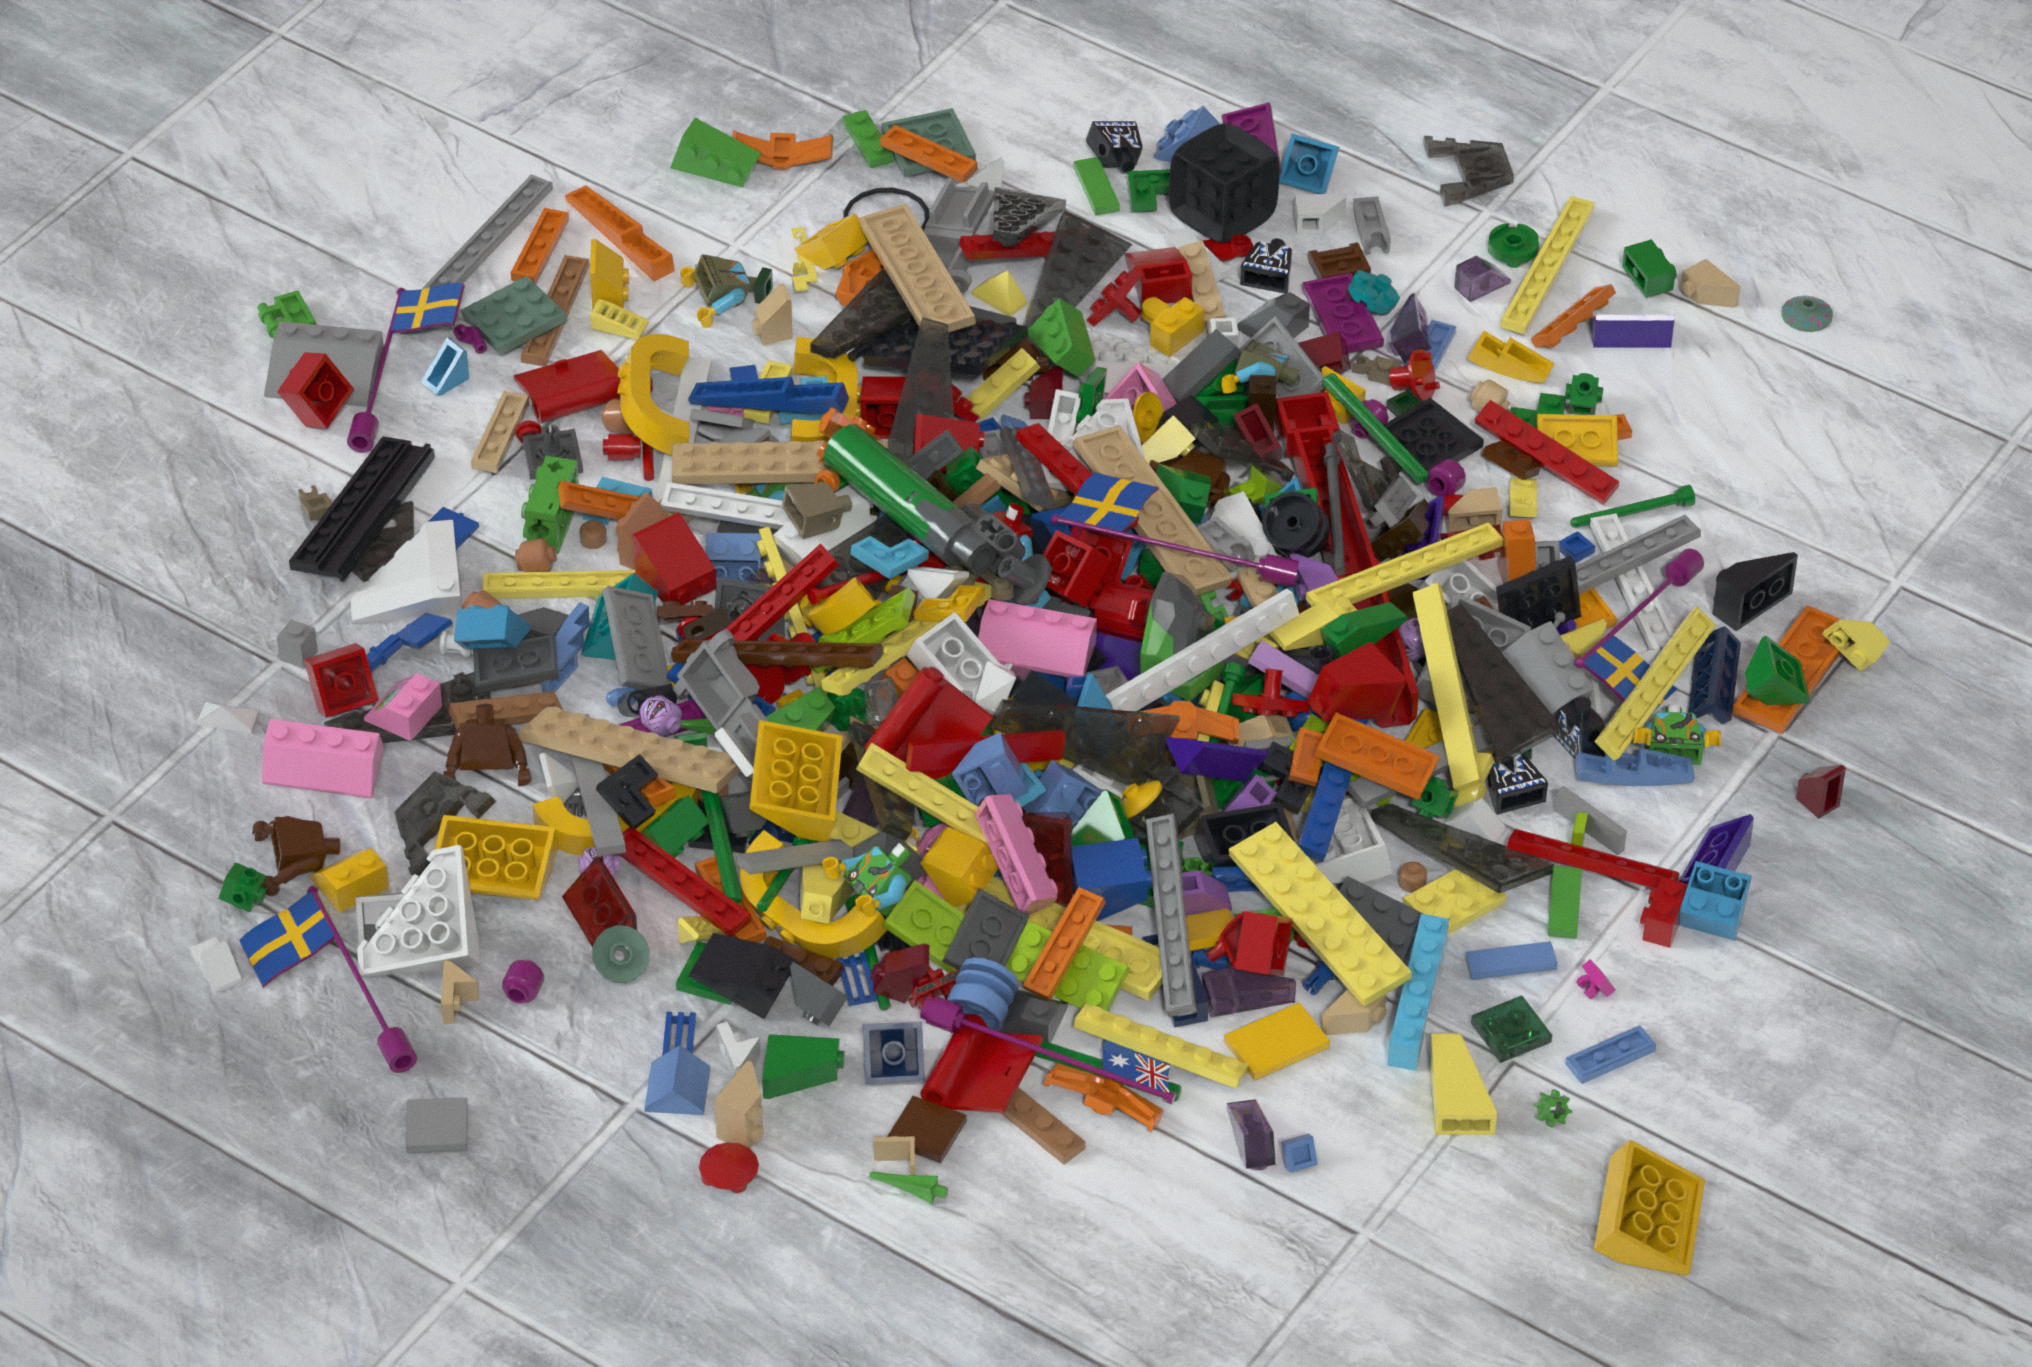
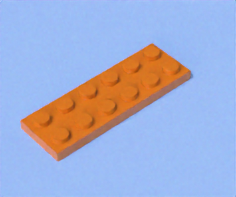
M1807 605L1778 645L1801 661L1810 697L1841 654L1822 634L1826 628L1840 620V618ZM1745 689L1733 705L1732 713L1783 734L1804 704L1766 705L1759 699L1752 698L1747 689Z

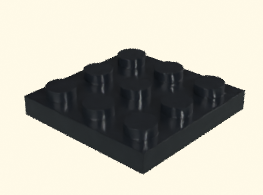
M1432 398L1426 399L1384 424L1428 472L1442 460L1451 459L1459 462L1483 448L1484 444L1482 437ZM1371 436V440L1374 441L1377 445H1379L1382 449H1384V448Z
M1571 556L1554 561L1547 566L1496 587L1499 612L1530 626L1531 630L1550 621L1553 624L1555 621L1554 616L1557 612L1565 614V620L1562 623L1582 617L1576 564Z

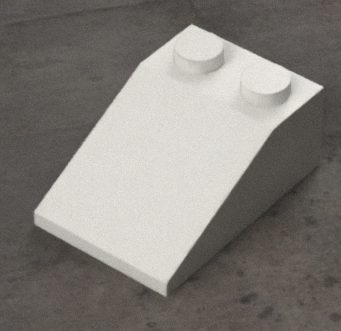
M1468 560L1430 574L1418 587L1423 589L1438 583L1442 587L1444 601L1447 604L1450 603L1456 592L1472 600L1485 596L1493 609L1499 612L1496 586Z
M956 612L916 639L906 654L919 671L923 667H935L942 672L948 682L961 692L962 690L972 691L973 701H975L987 661L1003 667Z

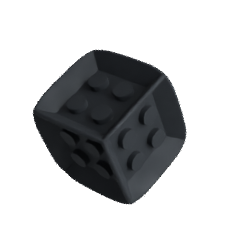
M1223 123L1203 131L1183 143L1173 154L1169 175V204L1171 211L1182 222L1216 242L1227 243L1231 241L1234 235L1247 234L1266 222L1276 209L1280 177L1278 156L1264 142L1234 125Z

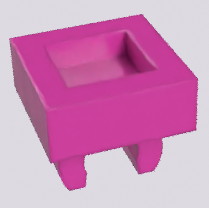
M1591 959L1582 965V968L1588 975L1579 977L1576 983L1582 989L1591 984L1589 989L1584 992L1589 999L1595 998L1599 990L1606 997L1616 991L1602 970Z

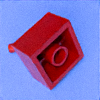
M304 352L294 368L289 371V375L277 393L305 427L328 428L354 388L326 353Z
M1056 530L1043 553V556L1049 560L1050 566L1053 567L1045 588L1084 608L1086 606L1090 607L1092 596L1096 595V589L1112 559L1095 548Z
M357 643L304 659L317 710L326 718L379 701L365 649Z
M1243 911L1228 923L1221 933L1220 940L1217 941V946L1206 954L1212 962H1215L1223 955L1229 956L1234 969L1266 975L1284 976L1293 918L1261 912Z

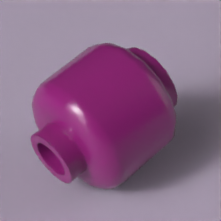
M1374 399L1362 401L1383 425L1388 422L1387 408L1381 402ZM1351 415L1349 422L1353 428V433L1361 439L1371 438L1369 432Z
M1447 459L1442 460L1429 470V477L1426 482L1430 491L1437 497L1451 495L1463 488L1466 482V474L1458 462Z
M517 960L509 966L502 981V989L507 998L515 1003L531 1002L535 1000L542 987L544 974L541 968L533 961Z

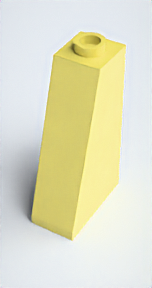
M822 864L800 867L799 893L802 919L827 924L832 921L855 890L843 877L844 872H841L839 878L832 880L827 877Z
M1449 1033L1431 1034L1430 1067L1435 1135H1495L1497 1111L1462 1035Z

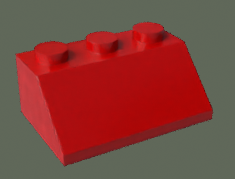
M1072 526L1070 537L1095 548L1112 559L1096 589V596H1099L1101 589L1105 586L1104 580L1120 582L1134 540ZM1050 591V596L1062 599V603L1073 605L1072 601ZM1088 609L1091 612L1095 613V609Z

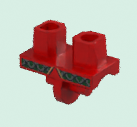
M929 966L917 984V988L912 990L913 997L908 1000L911 1007L918 1006L921 1010L928 996L934 998L935 996L943 995L947 1000L951 989L956 985L955 979L960 971L956 970L944 976L941 968L933 971Z

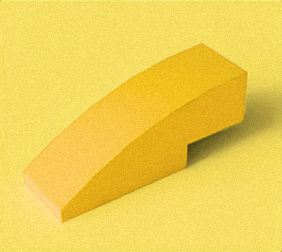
M1486 331L1482 332L1467 357L1468 360L1495 373L1515 379L1540 383L1545 382L1555 365L1552 361L1511 337L1505 343Z

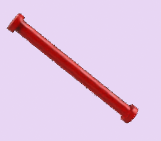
M925 561L920 563L918 566L925 567ZM876 570L856 577L863 586L887 579V577ZM853 578L819 589L816 587L810 588L807 591L808 600L813 605L821 602V599L833 595Z

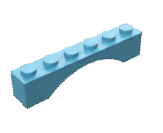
M1421 914L1408 965L1412 972V979L1403 985L1389 1042L1387 1066L1417 1071L1431 999L1448 942L1449 918Z

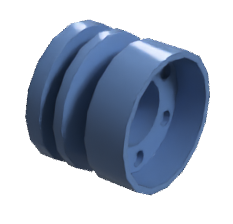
M974 957L966 959L961 965L960 973L955 979L956 985L951 989L947 1000L962 1005L963 1012L966 1014H976L982 1017L988 1028L1000 1031L1009 1012L1008 1006L1012 1004L1014 995L1019 989V980L1013 972L994 961Z

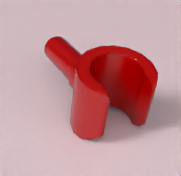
M1237 578L1233 579L1227 587L1228 589H1238L1232 591L1229 598L1237 600L1242 596L1244 590Z

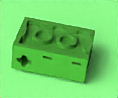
M545 456L542 466L537 468L535 484L530 485L529 500L524 502L522 506L521 517L525 519L523 537L527 538V540L544 538L549 542L550 546H555L556 552L559 554L575 511L561 508L558 485L561 481L579 484L577 460Z

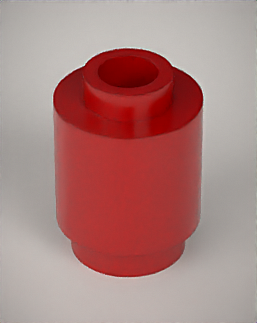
M608 434V439H603V455H608V460H634V458H641V439L638 436H634V434Z

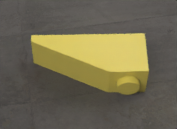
M1173 415L1141 446L1148 464L1151 460L1159 463L1176 458L1179 454L1183 457L1186 456L1195 447L1192 442L1196 438Z
M1346 597L1323 600L1271 631L1270 635L1284 651L1323 645L1321 629L1340 615L1357 611V609Z

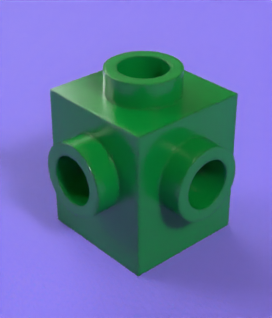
M1588 373L1573 375L1572 384H1566L1565 399L1570 400L1569 414L1595 415L1596 402L1602 403L1603 387H1598V377Z
M1432 776L1420 800L1413 798L1411 805L1419 808L1417 813L1433 819L1434 815L1441 818H1448L1459 792L1446 787L1447 781Z
M235 862L225 877L218 899L238 909L251 912L256 903L261 904L264 900L267 888L263 886L267 876L253 868H248Z

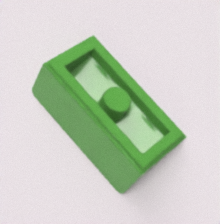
M1223 660L1170 692L1187 701H1191L1222 675Z

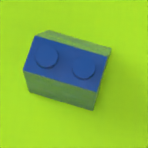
M1138 838L1070 847V884L1073 896L1078 887L1103 897L1106 901L1096 921L1105 919L1148 900V888L1152 887L1153 883L1151 871H1145V866H1148L1146 849H1140Z

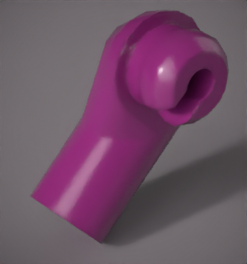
M459 324L454 328L453 333L458 341L471 344L478 354H482L487 350L483 336L477 328Z

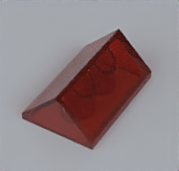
M1067 812L1023 813L1022 820L1034 835L1035 842L1033 844L1037 853L1042 854L1046 862L1045 871L1048 878L1053 879L1057 886L1058 895H1056L1057 899L1054 903L1069 905L1072 899V818Z
M596 856L562 896L592 947L596 938L605 929L616 925L629 926L637 930L636 913L602 858Z

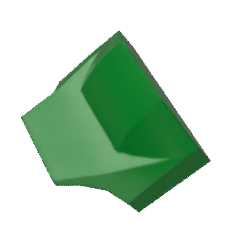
M1248 395L1195 397L1219 419L1217 429L1238 428L1233 414L1248 408L1249 404Z

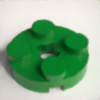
M1509 223L1501 224L1490 232L1487 251L1497 260L1506 263L1508 267L1517 268L1521 263H1526L1536 257L1539 252V237L1537 232L1527 225L1517 223V227H1509Z

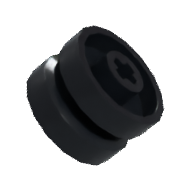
M1291 491L1280 494L1271 500L1263 514L1262 526L1265 536L1272 545L1287 557L1295 553L1310 558L1320 552L1328 541L1330 534L1329 518L1324 510L1304 493Z

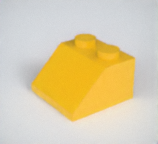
M855 213L829 223L797 246L795 251L823 270L830 267L838 269L848 262V256L852 255L854 257L864 251V245L869 241L864 235L858 216Z
M591 239L590 280L592 309L599 299L624 308V301H629V286H624V284H629V268H624L623 257L597 239Z
M950 827L944 828L920 862L943 898L953 907L972 902L978 889L984 890L998 870L992 852L985 843Z
M372 848L358 850L310 874V879L339 913L355 906L356 896L376 895L389 889L386 864Z

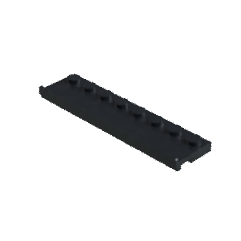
M382 436L289 560L290 570L335 577L344 582L435 458L434 449L431 448V444L425 443L423 447L412 445V442L409 440Z

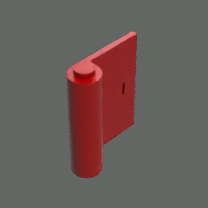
M602 350L571 359H562L554 362V364L513 375L516 383L531 398L533 411L539 423L607 404L612 399H620V394H618V386L621 378L618 377L619 368Z
M923 667L865 744V749L867 751L870 744L873 743L906 763L909 742L980 736L994 716L948 682L940 670L935 667ZM954 769L920 772L931 779H938L948 776Z
M966 1014V1020L988 1027L979 1015ZM963 1025L960 1030L956 1029L920 1092L921 1098L952 1110L1005 1113L1037 1052ZM1004 1033L1037 1046H1041L1044 1040L1042 1035Z

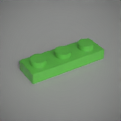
M866 110L843 116V125L870 168L894 162L892 151L880 146L882 135Z

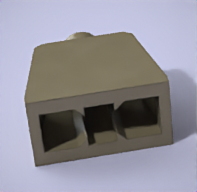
M826 483L789 484L785 486L782 508L802 539L837 529L840 526L842 513L851 511L852 501L849 495L837 497L830 485Z

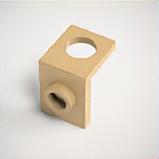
M915 1136L874 1137V1160H910V1175H915Z

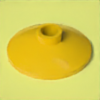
M1153 392L1142 393L1137 398L1133 408V417L1142 444L1155 433L1164 412L1159 397Z
M1154 780L1139 786L1134 783L1123 791L1124 798L1122 803L1128 819L1144 810L1157 798L1163 787L1160 781Z

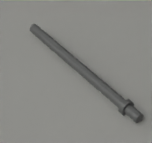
M1328 443L1325 446L1324 464L1327 466L1334 571L1337 575H1343L1345 573V558L1338 478L1340 456L1336 451V445Z

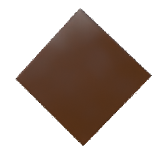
M913 1095L887 1137L915 1136V1154L942 1163L966 1124L967 1115Z

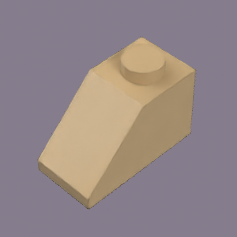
M1707 259L1683 270L1681 291L1697 304L1724 307L1738 306L1741 286Z
M784 283L779 284L755 308V320L752 321V330L755 336L759 335L763 345L793 339L792 303Z
M1496 487L1471 489L1448 510L1447 533L1465 532L1488 522L1494 529H1501L1502 507Z
M1347 989L1323 1013L1322 1031L1326 1035L1368 1032L1376 1023L1380 1024L1387 1014V995H1383L1364 1007Z

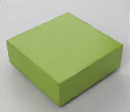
M1578 812L1576 814L1571 844L1583 846L1588 813Z

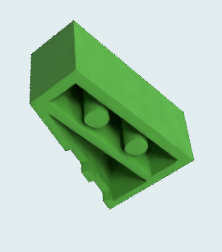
M695 117L681 138L670 168L743 188L755 170L761 152Z
M1060 298L1048 306L1045 312L1028 329V336L1055 364L1077 377L1096 360L1082 312Z
M817 687L766 716V719L773 723L824 732L831 724L836 707L822 689Z

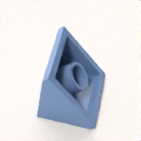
M680 1045L653 1061L650 1068L645 1112L704 1115L710 1065Z

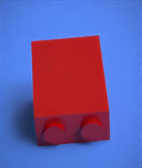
M863 376L861 419L876 429L874 433L881 439H914L915 377Z
M917 414L914 425L913 454L947 429L950 430L964 450L972 446L979 453V447H984V431H979L980 423ZM946 465L939 469L944 475L946 474Z
M679 512L633 534L635 574L658 591L657 597L662 602L677 601L680 605H685L717 588L716 568Z
M1369 642L1323 666L1307 703L1325 722H1330L1335 713L1353 720L1388 718L1392 715L1408 679Z

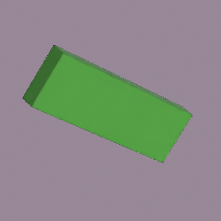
M1097 157L1074 161V170L1094 214L1101 215L1120 211V204L1100 160Z
M1553 866L1548 936L1577 939L1581 868Z

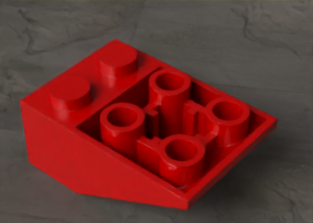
M1176 247L1125 253L1129 270L1136 266L1143 272L1134 285L1141 307L1146 299L1156 297L1164 303L1179 302L1184 297L1192 300L1193 277L1187 259Z

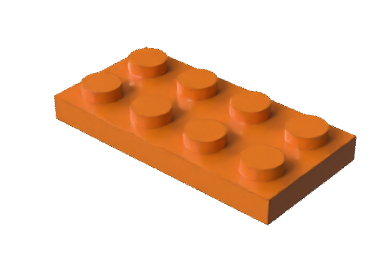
M1335 713L1314 755L1317 758L1417 800H1420L1440 758L1439 755L1339 713Z

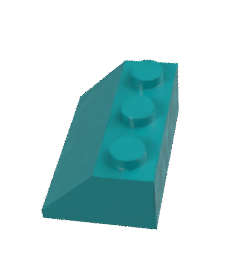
M635 573L613 586L652 594L654 604L658 591ZM602 593L598 596L581 654L585 657L616 660Z

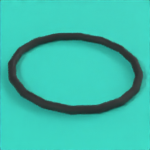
M894 187L875 188L862 192L850 200L843 211V217L845 218L848 216L853 204L863 197L876 193H897L906 195L920 204L924 210L925 217L921 226L923 231L930 218L929 208L920 197L910 191Z

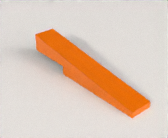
M585 185L565 195L566 201L653 281L675 271L673 256L670 252L643 233V227L640 223Z

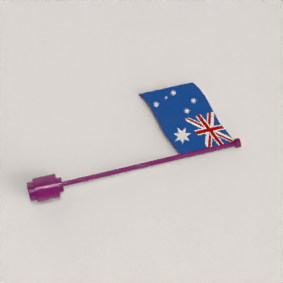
M928 996L922 1006L920 1018L926 1020V1024L954 1033L956 1029L960 1030L965 1025L1166 1099V1103L1173 1104L1176 1093L1169 1092L1168 1074L1171 1064L1111 1041L1105 1040L1102 1051V1069L966 1020V1013L963 1012L962 1005L935 996L932 998Z

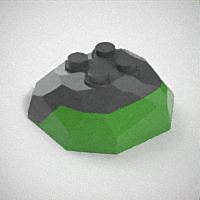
M1163 572L1152 596L1140 653L1141 674L1207 636L1208 632L1213 630L1215 616L1210 615L1209 611L1204 610V605L1195 587L1183 575Z

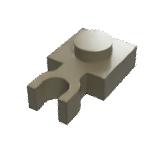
M1358 354L1357 362L1352 365V373L1368 374V380L1391 386L1389 372L1391 368L1400 367L1402 362L1376 356L1375 360H1370L1368 357Z
M315 485L311 486L312 492L309 493L298 489L302 511L310 521L320 520L332 504L330 498L326 493L318 494Z

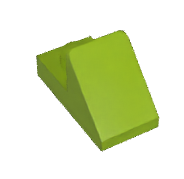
M1252 464L1250 480L1229 489L1228 496L1244 491L1248 499L1251 498L1252 503L1261 505L1265 503L1264 494L1277 493L1284 485L1272 473Z

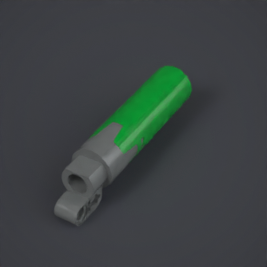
M849 424L840 428L829 439L824 450L823 459L825 464L947 565L955 566L962 564L977 576L989 568L996 555L1002 560L1008 555H1013L1020 560L1025 556V547L1018 536L997 517L985 515L976 522L857 424Z

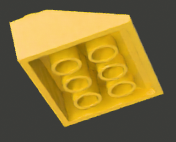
M759 720L749 809L800 838L820 842L829 841L835 822L843 736Z
M443 815L434 849L456 845L463 847L471 893L540 900L554 868L558 841L556 827Z
M1629 1139L1610 1156L1594 1250L1618 1263L1687 1276L1691 1270L1705 1179Z

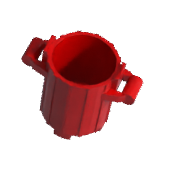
M1104 580L1105 586L1101 589L1099 596H1092L1089 607L1095 609L1094 617L1097 619L1096 631L1143 643L1151 599L1155 591L1117 581Z

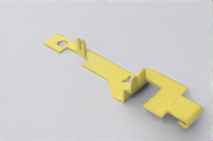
M804 227L791 228L793 238H800L801 244L807 240ZM797 253L799 262H794L793 275L808 273V275L792 276V282L795 292L807 291L808 282L818 281L815 266L811 261Z

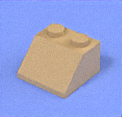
M747 1060L714 1100L717 1138L724 1142L740 1143L751 1148L754 1143L757 1144L763 1137L764 1127L761 1091L753 1063Z

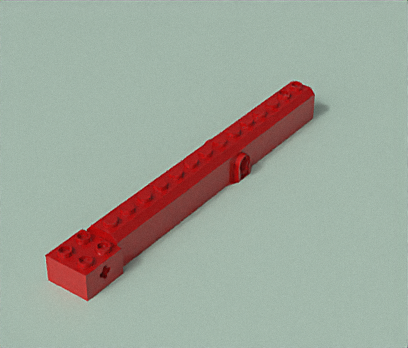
M1328 392L1276 398L1275 424L1286 457H1293L1292 459L1303 489L1317 488L1318 506L1324 510L1329 518L1330 534L1327 543L1322 548L1325 563L1330 565L1334 571L1327 466L1324 464L1325 446L1328 443H1334L1336 451L1340 456L1338 478L1345 558V573L1343 575H1335L1340 580L1381 564L1374 556L1339 448L1340 427ZM1390 590L1352 605L1357 610L1388 603ZM1397 627L1373 644L1408 679L1392 715L1388 718H1375L1376 724L1382 728L1410 725L1417 718L1419 691Z

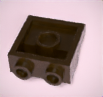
M1425 498L1410 507L1401 520L1391 528L1388 524H1385L1370 542L1372 550L1381 562L1390 557L1392 559L1397 558L1405 551L1404 547L1406 545L1412 544L1414 546L1426 537L1424 532L1430 524L1427 522L1425 514L1431 506Z

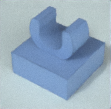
M1309 1133L1281 1141L1286 1170L1290 1173L1318 1165L1314 1139Z

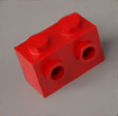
M1661 877L1658 887H1652L1648 899L1650 907H1644L1640 919V924H1644L1643 941L1668 948L1671 947L1679 927L1680 908L1688 884Z

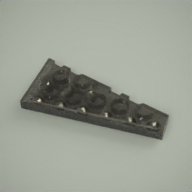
M881 269L810 343L811 353L835 359L913 317L886 270Z
M1385 804L1371 811L1370 816L1376 824L1498 893L1508 891L1553 873L1554 863L1507 849L1505 845L1414 813L1398 805Z

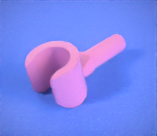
M710 405L707 407V411L729 413V415L744 417V410L742 408Z

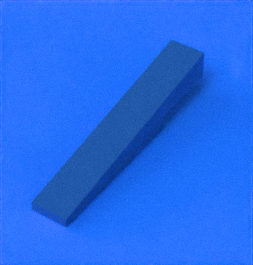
M792 377L696 383L688 400L690 404L825 414L829 412L831 407L843 413L849 401V396L843 382L795 385Z

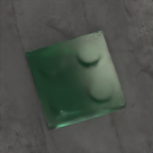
M1522 995L1471 1016V1024L1500 1063L1552 1043L1551 1032Z

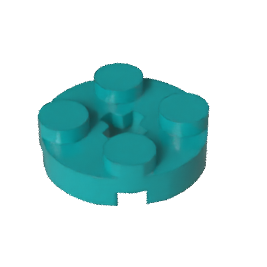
M1358 270L1348 286L1350 295L1357 303L1362 300L1368 304L1366 309L1378 314L1390 313L1400 300V296L1391 285L1392 280L1384 274L1377 276Z

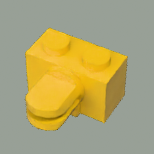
M1156 297L1146 299L1142 304V319L1151 324L1150 346L1168 357L1174 355L1204 332L1205 308L1186 297L1173 306H1169Z

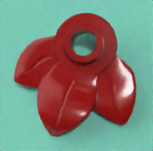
M1243 234L1234 235L1231 241L1227 243L1216 242L1212 239L1203 240L1204 245L1220 261L1232 260L1235 257H1245L1253 248L1251 239Z

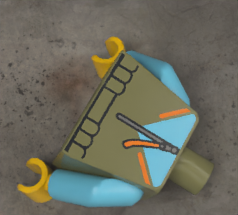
M705 254L701 255L694 269L687 266L683 267L680 271L682 285L690 287L697 281L706 304L713 306L710 309L708 307H701L697 311L698 321H701L703 328L710 327L713 324L712 316L717 313L719 315L734 305L744 303L747 293L754 292V282L757 277L747 276L742 264L738 261Z
M1252 339L1242 351L1234 373L1235 376L1226 375L1222 378V391L1225 394L1235 392L1237 390L1236 382L1245 383L1250 380V375L1277 376L1276 385L1280 380L1294 385L1300 370L1287 366L1288 355Z

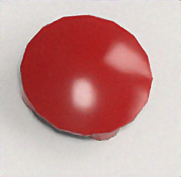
M731 1142L717 1144L708 1149L701 1157L699 1164L703 1184L718 1189L731 1190L734 1193L745 1191L747 1184L754 1179L759 1168L757 1156L749 1147Z

